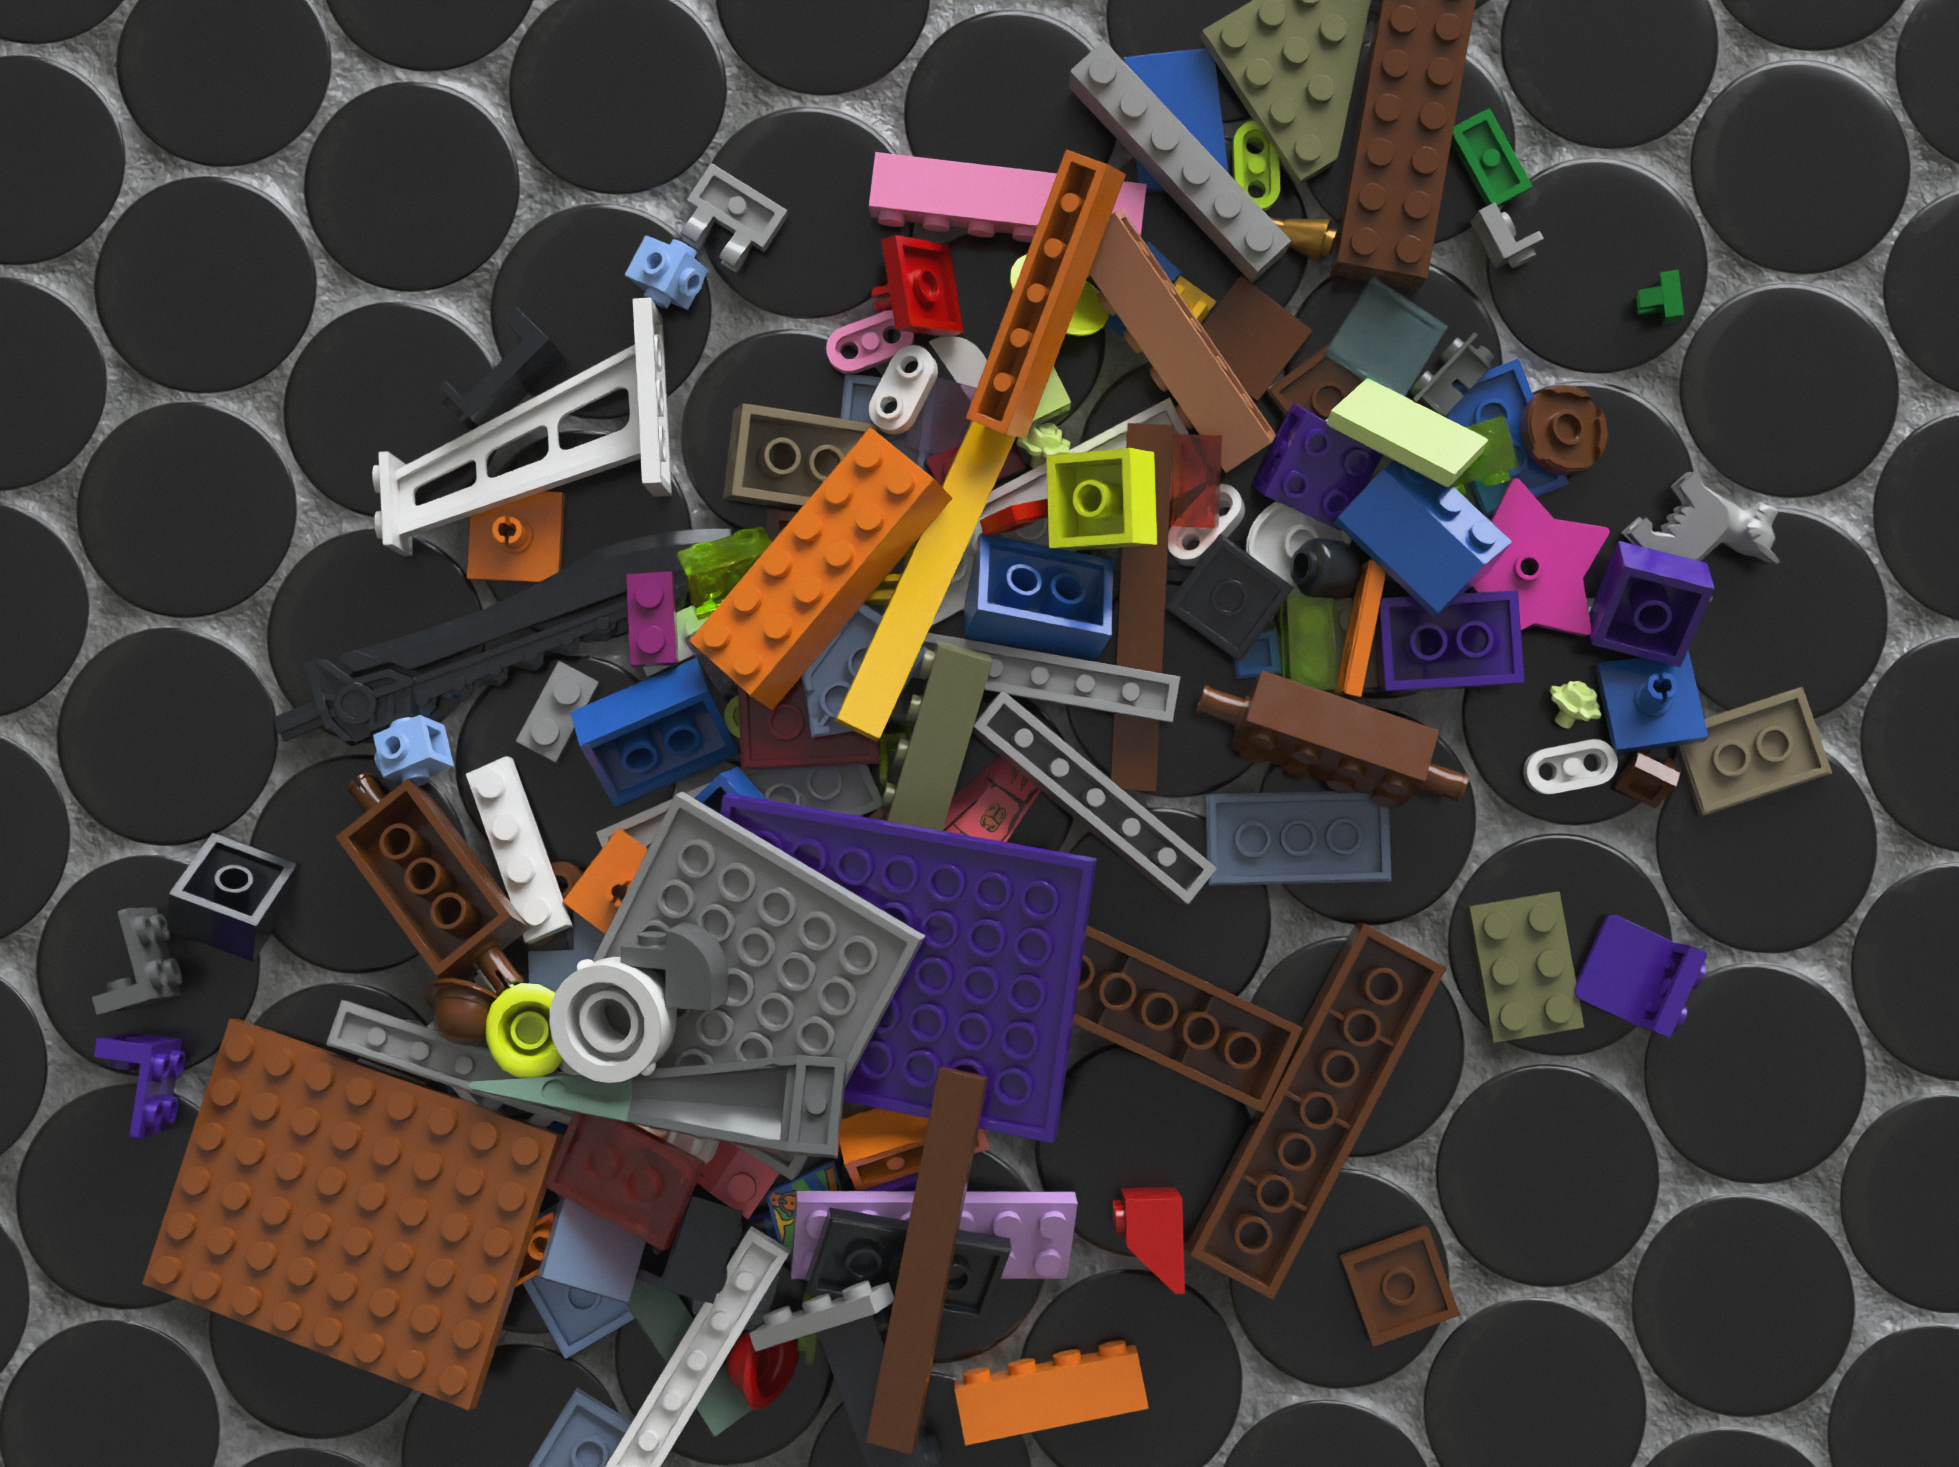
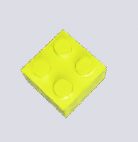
M1123 448L1046 455L1049 548L1076 551L1157 545L1154 452Z

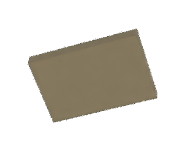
M1803 687L1704 718L1708 738L1704 742L1675 746L1698 816H1704L1832 773Z

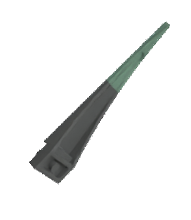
M791 1055L655 1069L649 1076H644L640 1073L628 1080L614 1083L594 1081L582 1075L473 1081L468 1086L477 1092L787 1156L801 1155L837 1158L847 1061L845 1058Z

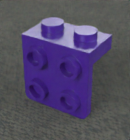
M1608 915L1600 927L1578 976L1574 992L1577 998L1653 1034L1670 1038L1673 1031H1678L1685 1021L1687 1015L1686 1001L1691 990L1696 989L1705 976L1706 965L1703 963L1708 953L1691 945L1675 943L1620 916Z

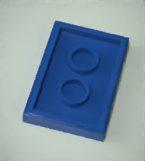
M1207 48L1124 57V62L1228 172L1216 64ZM1135 159L1137 182L1147 184L1146 193L1165 191Z
M1519 359L1486 371L1469 391L1459 382L1451 384L1463 397L1446 415V418L1488 439L1483 453L1464 472L1477 508L1485 517L1493 515L1507 485L1513 479L1518 478L1535 498L1569 484L1566 475L1559 476L1543 470L1530 458L1522 443L1519 426L1523 408L1532 398L1533 393Z

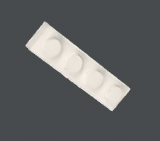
M505 756L467 773L466 776L510 901L530 927L522 934L524 941L533 944L572 927V922L567 908L562 902V894L514 760Z

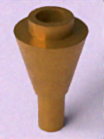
M1270 217L1291 240L1289 245L1291 248L1318 264L1323 255L1331 257L1338 236V230L1331 229L1332 219H1285L1284 221Z

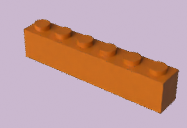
M1066 149L966 419L1005 435L1026 439L1124 182L1125 173L1108 164Z

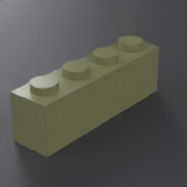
M938 640L934 652L925 650L918 677L925 678L926 680L921 696L912 695L905 721L913 723L908 740L899 739L892 765L900 767L895 784L887 782L880 804V809L887 811L886 821L943 831L992 666L990 655Z

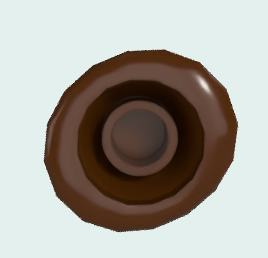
M438 978L425 986L423 996L427 1004L434 1009L433 1022L441 1037L449 1042L463 1046L479 1045L486 1041V1019L492 1003L499 997L497 993L470 981L456 978Z

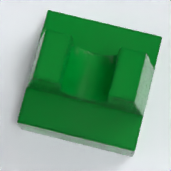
M1679 270L1660 272L1657 280L1658 287L1638 290V295H1636L1638 315L1661 313L1662 326L1679 324L1684 316Z

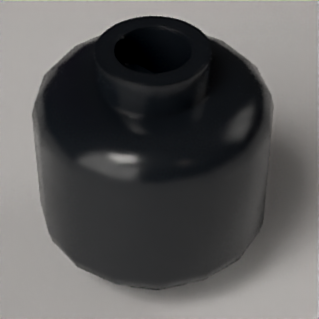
M1314 538L1307 540L1293 554L1290 562V575L1300 593L1311 598L1338 600L1345 598L1352 592L1360 579L1361 566L1357 554L1351 545L1338 540Z

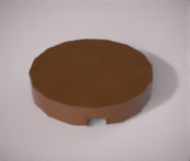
M1569 384L1552 385L1532 396L1523 408L1519 425L1522 443L1530 458L1543 470L1559 476L1575 475L1592 466L1604 453L1608 438L1606 417L1600 407L1596 409L1595 405L1590 401L1592 397L1585 390Z

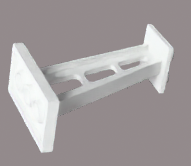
M652 298L633 299L635 345L407 465L389 452H379V465L373 466L372 478L375 492L381 495V511H376L375 531L377 538L383 539V545L402 556H413V535L641 459L642 484L653 497L672 496L663 318ZM617 390H628L630 418L622 430L569 450H562L560 448L558 429L560 422L566 415ZM541 427L548 429L549 450L542 460L494 478L488 477L487 459L494 450ZM472 461L476 462L477 478L472 486L416 506L415 493L419 487Z

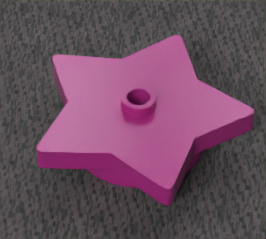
M1518 478L1513 479L1507 485L1490 519L1512 543L1490 572L1470 588L1471 593L1518 590L1521 630L1534 625L1585 637L1591 633V624L1583 577L1610 533L1609 528L1554 519ZM1524 559L1533 567L1532 576L1525 575L1521 571L1520 565Z

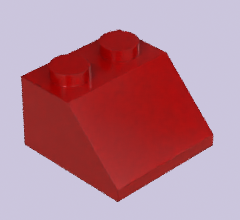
M1175 1186L1120 1188V1200H1112L1113 1228H1115V1234L1122 1235L1126 1247L1175 1294H1185L1182 1197Z

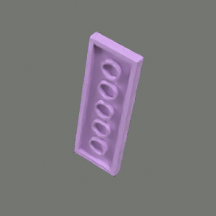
M796 1191L790 1260L791 1279L806 1278L829 1207L909 1221L915 1191ZM966 1192L959 1230L1010 1238L1012 1250L1001 1279H1067L1078 1202L1075 1192Z

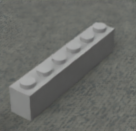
M1104 40L1070 70L1068 87L1251 283L1255 282L1286 253L1291 243L1286 234Z
M1003 690L996 694L975 720L972 730L974 736L1177 904H1189L1217 868Z

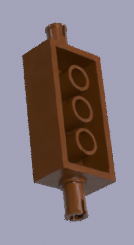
M1263 670L1244 699L1205 685L1195 713L1197 714L1201 713L1234 725L1235 732L1230 749L1239 751L1240 756L1255 763L1268 761L1283 766V770L1286 773L1295 777L1308 778L1312 776L1327 781L1328 787L1339 792L1351 793L1357 791L1371 795L1370 800L1383 807H1403L1415 792L1418 793L1421 789L1459 803L1468 784V774H1462L1431 763L1439 730Z
M366 772L358 775L356 778L362 786L358 787L355 781L352 780L347 786V791L355 798L365 813L338 834L336 838L438 978L467 980L480 969L498 996L504 990L511 988L509 986L511 984L514 986L523 984V977L518 974L502 951L530 927L429 792L408 778L386 795L372 773Z

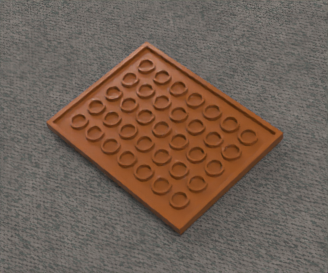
M229 1019L142 1284L468 1411L475 1409L564 1135L240 1019Z

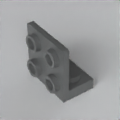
M126 908L118 911L136 978L132 976L107 983V993L93 996L92 1000L97 1015L129 1011L181 995L178 986L182 983L181 970L177 961L174 958H170L166 941L170 938V932L167 930V921L162 914H158L156 908Z

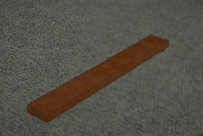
M1127 423L1126 448L1154 452L1157 545L1121 547L1116 666L1162 673L1174 425ZM1113 713L1110 780L1122 790L1156 791L1159 721Z
M941 1067L938 1071L866 1439V1443L911 1455L916 1450L989 1079L986 1076Z

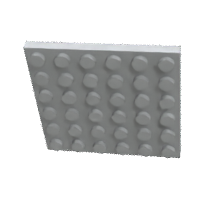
M680 792L675 794L593 962L603 958L620 957L621 946L638 938V933L647 931L666 933L667 930L683 922L700 926L718 941L725 954L728 966V1001L712 1011L676 1008L677 1026L673 1040L664 1055L655 1063V1069L791 1055L845 1058L847 1061L846 1086L921 946L925 935L686 793ZM652 968L666 982V969ZM605 999L604 1008L608 1023L618 1033L628 1036L631 1029V1018L627 1009L614 999ZM735 1145L790 1180L798 1176L808 1156H787Z

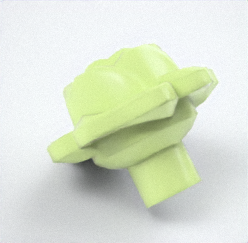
M1052 422L1032 424L1026 439L1018 437L1017 445L1026 449L1032 455L1030 466L1033 469L1046 463V455L1069 453L1071 442L1062 438V430L1058 429Z
M1569 681L1568 684H1563L1561 687L1552 686L1549 690L1552 694L1551 700L1557 703L1560 709L1555 718L1556 723L1560 726L1570 729L1576 719L1589 721L1591 718L1599 719L1601 717L1600 706L1596 701L1597 694L1593 689L1587 687L1585 683Z

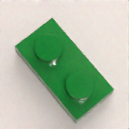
M1490 108L1454 126L1451 143L1486 206L1496 203L1497 207H1500L1530 191L1533 186Z

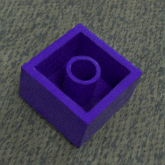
M1618 541L1589 612L1592 645L1681 667L1715 589L1707 563Z

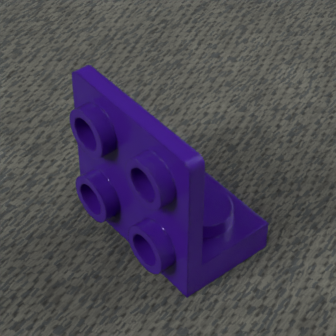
M1292 403L1252 485L1263 495L1342 531L1334 522L1367 487L1383 454L1329 427L1326 424L1327 421L1319 418L1310 410Z
M129 1031L97 1038L94 1057L110 1059L109 1067L123 1070H138L140 1066L129 1134L130 1139L141 1140L167 1131L169 1125L174 1123L178 1111V1098L173 1097L176 1079L181 1077L185 1066V1052L181 1051L182 1039Z

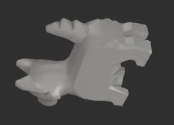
M1686 472L1671 486L1681 505L1673 508V514L1667 515L1666 519L1669 522L1661 526L1662 532H1653L1652 523L1648 518L1642 520L1640 517L1635 519L1622 532L1623 536L1631 544L1700 562L1720 543H1724L1740 554L1754 556L1767 563L1778 564L1780 562L1770 550L1776 539L1772 524L1778 514V510L1764 502H1758L1751 508L1742 509L1732 501L1705 487L1702 483L1703 480L1696 472Z

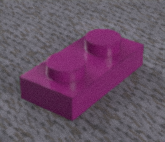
M672 571L626 574L630 665L632 667L679 665L675 574Z

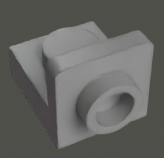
M1496 203L1479 210L1471 220V224L1495 269L1507 263L1513 269L1528 262L1536 256L1534 249L1544 240L1542 234L1538 231L1516 242L1514 239L1516 230L1510 216L1506 212L1501 213Z

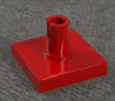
M899 235L882 239L881 243L888 284L874 287L872 290V298L883 296V299L873 302L877 313L893 310L895 329L898 331L952 337L964 333L950 246Z

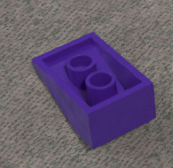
M1518 590L1464 593L1435 618L1412 596L1381 598L1374 631L1377 694L1425 692L1524 683Z

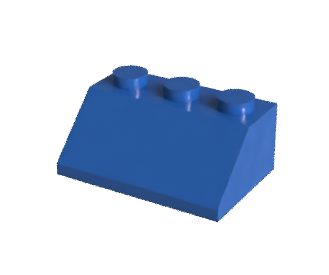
M1395 460L1369 483L1334 522L1434 618L1488 574L1512 543L1506 535L1452 485L1445 487Z
M981 533L965 598L963 639L1096 662L1112 635L1113 560L1063 549H1052L1048 546L994 535L988 536Z
M697 658L570 712L579 746L614 808L740 754L734 737L726 726L724 714Z

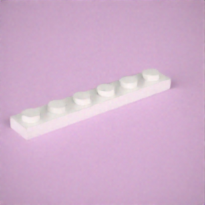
M753 1226L749 1228L726 1266L728 1273L724 1288L719 1294H716L714 1304L707 1302L703 1304L605 1467H661L791 1252L790 1249Z

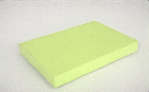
M1369 378L1331 410L1326 423L1329 427L1445 487H1450L1483 453L1488 442L1487 438Z

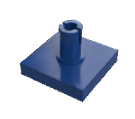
M1689 650L1681 667L1642 657L1598 663L1595 671L1611 745L1616 754L1704 742L1708 738Z

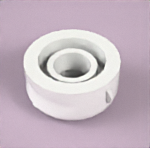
M620 957L603 958L596 962L589 959L580 961L577 965V971L565 979L554 994L550 1007L549 1025L552 1039L559 1054L566 1063L580 1075L605 1083L622 1082L640 1073L644 1076L651 1075L656 1068L655 1063L670 1046L677 1026L676 1008L665 1007L666 982L652 968L632 967L620 963ZM605 999H614L627 1009L631 1018V1029L628 1036L618 1033L608 1023L605 1015Z

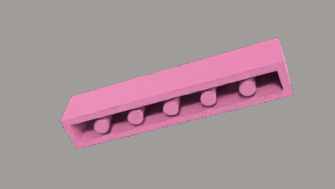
M875 152L869 200L870 216L878 218V223L886 226L902 227L906 221L923 223L924 229L934 232H947L950 227L968 229V234L977 237H993L995 232L1013 234L1012 238L1014 240L1031 243L1057 173ZM1124 181L1112 213L1122 208L1141 236L1147 184Z

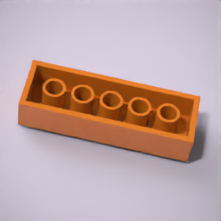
M870 427L689 641L751 697L773 711L804 672L947 506L952 497L933 477Z

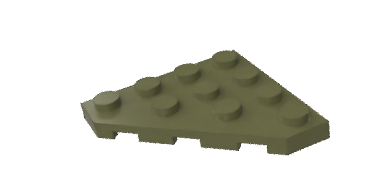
M1253 0L1203 29L1200 34V39L1252 119L1257 121L1263 130V136L1278 153L1280 162L1296 186L1334 165L1338 159L1371 0Z

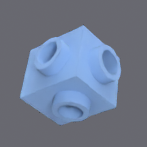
M645 235L625 276L644 290L643 296L645 298H652L654 304L668 309L670 303L688 310L695 295L700 291L703 280L709 270L694 258L697 252L685 243L673 239L669 245Z
M422 715L395 720L389 725L390 728L373 735L377 750L375 762L384 778L400 784L409 778L421 786L430 781V776L454 767L445 726Z

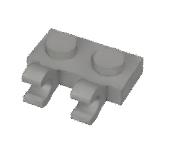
M711 163L687 198L688 206L696 211L683 227L681 234L685 236L683 242L699 250L706 241L714 222L732 232L734 235L722 250L719 258L722 259V266L737 274L743 266L752 246L765 252L788 217V210Z

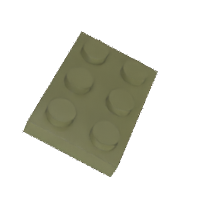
M1555 891L1467 906L1490 1042L1496 1043L1584 1028L1580 1001L1574 992L1576 979L1560 892Z

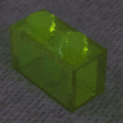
M1333 597L1286 599L1280 607L1284 678L1328 693L1338 689Z

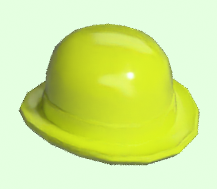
M521 983L504 990L492 1003L486 1019V1041L491 1056L502 1070L517 1078H539L554 1072L564 1061L554 1044L549 1025L550 1007L555 992L539 984Z

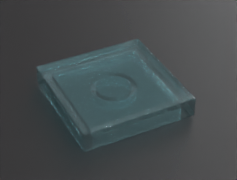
M1372 277L1324 354L1363 380L1369 378L1405 397L1448 326Z

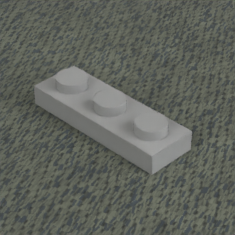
M869 1281L860 1282L842 1290L844 1297L831 1300L829 1293L802 1303L803 1310L792 1313L790 1307L786 1306L767 1313L763 1316L765 1324L749 1333L755 1352L876 1314L894 1301L889 1282L872 1288Z

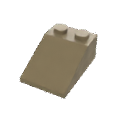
M743 403L733 409L723 499L765 506L801 509L870 427L877 431V426L871 423Z

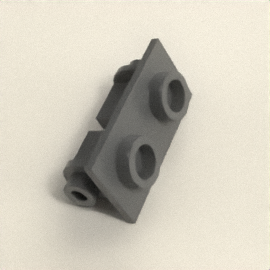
M1475 332L1465 343L1457 337L1439 357L1445 365L1437 374L1433 376L1427 370L1411 387L1409 392L1415 396L1412 401L1446 418V415L1463 397L1451 384L1456 380L1469 391L1483 374L1490 370V362L1494 358L1493 354L1484 346H1480L1476 350L1470 344L1478 336Z

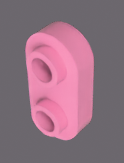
M888 310L835 330L827 341V356L830 364L837 371L843 374H856L891 361L898 350L913 345L915 334L913 332L898 331L901 335L899 341L892 344L886 342L883 338L884 334L888 330H896L893 310ZM845 346H855L858 349L857 356L853 359L844 358L841 352Z

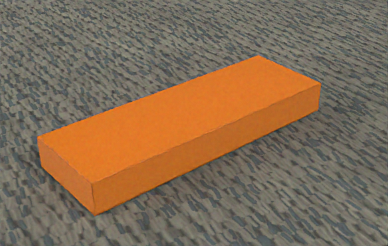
M1373 559L1361 565V575L1356 583L1334 695L1351 701L1362 696L1386 571Z

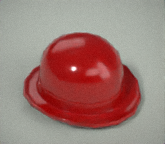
M752 1331L746 1332L737 1339L726 1358V1373L730 1383L743 1391L746 1404L752 1409L759 1410L767 1407L787 1387L799 1361L800 1343L798 1338L756 1352L749 1335Z

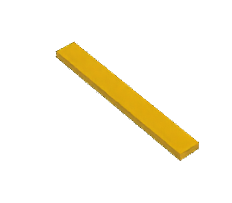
M971 421L942 485L952 497V500L916 541L834 720L835 722L876 742L880 739L1016 437L1005 435Z

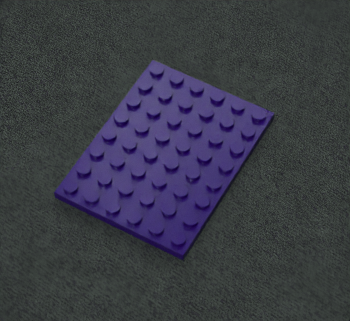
M730 793L723 795L721 815L925 935L921 946L845 1086L843 1101L929 1118L939 1068L947 1067L989 1077L979 1129L1053 1143L1057 1138L1097 858Z

